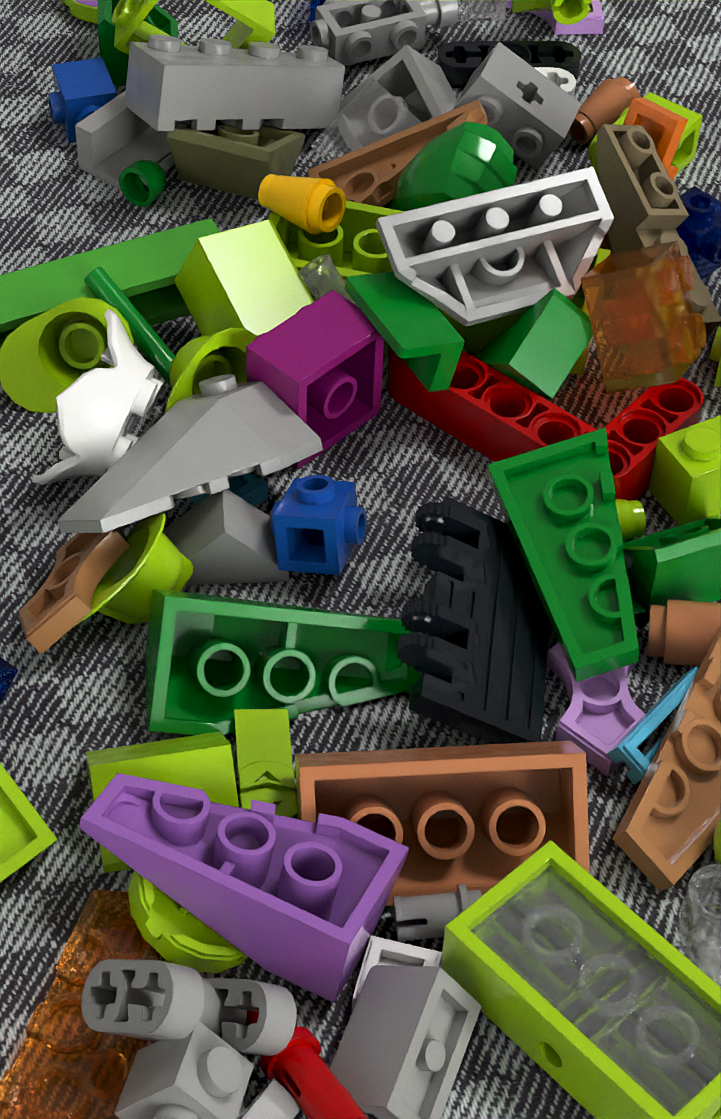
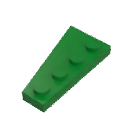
M606 427L488 464V480L575 681L585 680L639 662V646L629 580L625 567L623 540L616 507L615 486L609 460Z

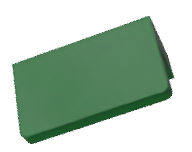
M394 271L347 277L344 287L345 291L396 355L404 360L428 392L449 389L465 340L432 302L396 278Z

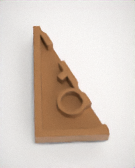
M479 99L311 168L308 170V176L331 179L336 187L342 189L346 201L383 207L395 198L397 182L403 169L425 144L466 121L487 125V114Z

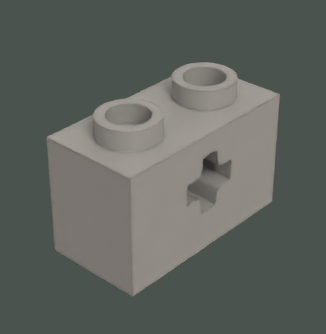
M498 42L473 72L453 109L479 99L487 114V126L497 130L514 150V154L537 170L565 139L582 103L502 43Z

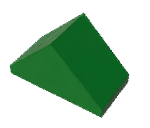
M553 288L474 357L541 397L553 399L596 332L597 322L557 289Z

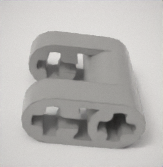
M107 959L100 961L91 970L82 992L81 1009L83 1018L88 1027L95 1031L149 1041H157L159 1039L178 1040L186 1038L200 1021L243 1055L272 1056L279 1054L287 1047L291 1040L297 1020V1008L294 997L285 987L251 979L202 978L196 969L159 960ZM247 1011L259 1012L257 1023L245 1025Z

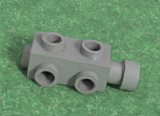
M326 0L323 5L316 7L315 20L311 21L310 24L311 39L314 46L328 49V56L344 66L395 55L405 45L410 46L414 50L423 48L427 25L441 28L458 22V0Z

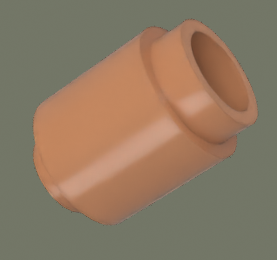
M667 599V606L650 605L647 657L663 658V664L700 667L721 626V603Z

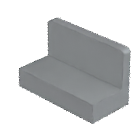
M125 91L75 125L79 168L121 190L119 175L130 164L139 160H152L160 163L172 153L167 138L168 131H156L124 105Z
M375 965L370 968L330 1069L341 1084L350 1092L352 1098L364 1113H372L378 1119H441L482 1006L441 967Z

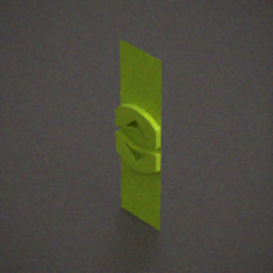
M288 709L234 710L241 808L250 809L252 800L276 804L275 815L297 819L298 810Z

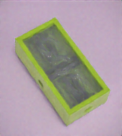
M550 840L445 926L441 968L482 1006L481 1012L595 1119H721V987L554 842Z

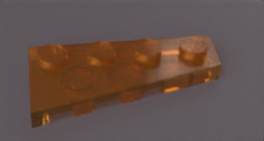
M92 890L55 967L56 977L43 1004H37L26 1027L27 1038L12 1069H6L0 1082V1119H120L114 1115L116 1106L137 1051L146 1047L148 1040L90 1029L84 1021L81 1005L86 979L91 970L100 961L107 959L160 960V954L144 940L131 916L128 892Z

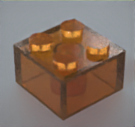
M678 241L612 253L581 278L607 394L675 383L701 355V348L706 345L705 324L699 312L693 313L689 291L694 288L693 268L687 255L681 256Z

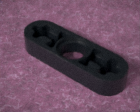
M456 41L444 44L438 50L437 65L441 67L452 88H465L473 72L498 42L502 43L532 67L561 68L574 75L576 82L579 77L581 52L573 44L563 41Z

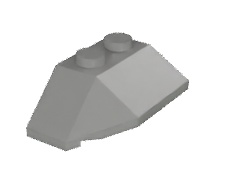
M588 167L380 217L375 225L395 277L464 326H470L527 311L553 288L557 289L569 300L573 299L614 216L594 168Z

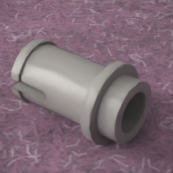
M457 884V892L409 897L393 896L397 942L405 943V941L444 937L445 926L482 896L481 890L467 891L465 884Z

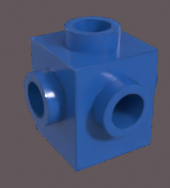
M325 475L294 478L282 500L275 502L271 514V533L276 542L278 570L331 575L341 574L355 545H361L366 534V511L364 507H357L355 482L334 481Z

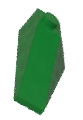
M153 589L145 651L147 730L188 735L221 731L223 735L236 732L234 710L288 709V717L293 719L299 717V714L337 705L344 707L411 691V686L419 679L420 672L414 670L413 666L407 667V664L401 663V659L397 658L398 654L396 653L400 636H405V633L411 632L405 630L401 619Z

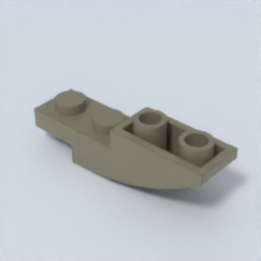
M603 124L597 130L598 180L614 216L607 231L610 245L632 302L652 301L668 336L705 335L711 333L721 323V318L711 300L708 288L703 284L688 254L686 244L676 231V228L689 214L678 195L676 184L669 177L655 149L653 139L646 132L643 125Z

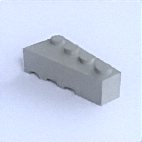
M149 35V43L130 41L124 105L156 131H174L175 122L191 125V128L196 131L215 130L216 120L241 130H259L262 126V119H269L271 126L280 129L337 128L345 66L328 56V49L312 45H298L297 53L280 52V46L267 42H249L248 49L231 48L230 42L220 39L201 38L199 46L181 45V39L173 36Z

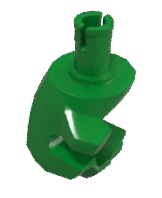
M466 121L424 145L403 169L397 182L395 198L383 207L410 211L514 186L517 178V167L513 164L514 150L497 130L485 124Z

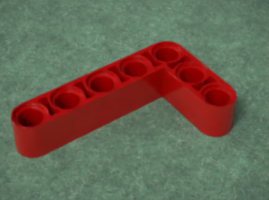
M389 346L387 376L389 396L402 406L494 462L597 430L463 350L450 388L428 392L404 360L398 357ZM669 377L655 382L605 426L609 460L615 486V499L637 500L648 490L659 437L699 423L703 405V393L692 381L684 378Z

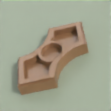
M121 527L104 533H77L56 551V562L49 577L38 592L19 610L20 615L18 616L26 639L41 654L92 611L91 600L96 587L112 564L131 546Z

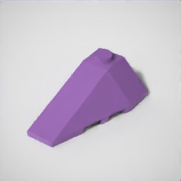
M117 773L80 819L79 828L266 971L335 1003L365 953L370 936L376 928L407 858L409 847L343 817L319 813L317 823L275 815L276 804L252 800L250 809L210 802L207 794L201 789Z

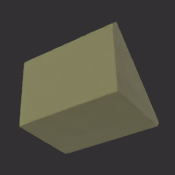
M216 120L215 130L196 131L191 128V125L178 122L175 124L174 131H168L167 138L180 180L258 200L260 184L267 175H291L303 147L305 134L262 124L259 130H241Z

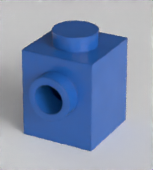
M103 57L52 65L54 92L48 93L50 114L53 124L62 123L69 143L76 142L75 125L117 97Z

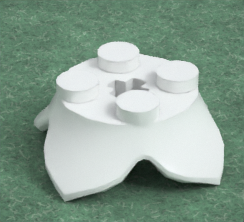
M107 309L104 314L108 326V347L101 355V361L114 367L94 368L82 374L56 397L58 432L65 445L59 451V458L63 461L53 465L44 474L34 475L33 483L44 485L72 477H102L140 439L131 434L138 416L144 417L145 414H151L160 396L164 382L153 378L155 366L147 362L132 345L120 318L114 311Z

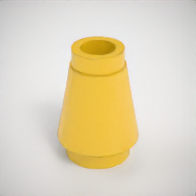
M269 174L261 182L258 191V200L262 207L270 209L272 212L313 235L322 232L329 233L335 230L345 212V194L342 189L336 187L334 182L328 178Z

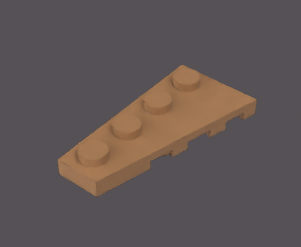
M721 626L612 838L659 892L675 885L714 841L715 829L721 818Z

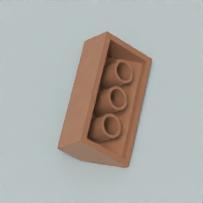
M571 740L295 754L298 819L317 823L319 813L343 817L409 847L407 858L385 906H393V896L409 897L457 892V884H465L467 891L480 889L481 894L484 895L550 840L590 874L586 752Z

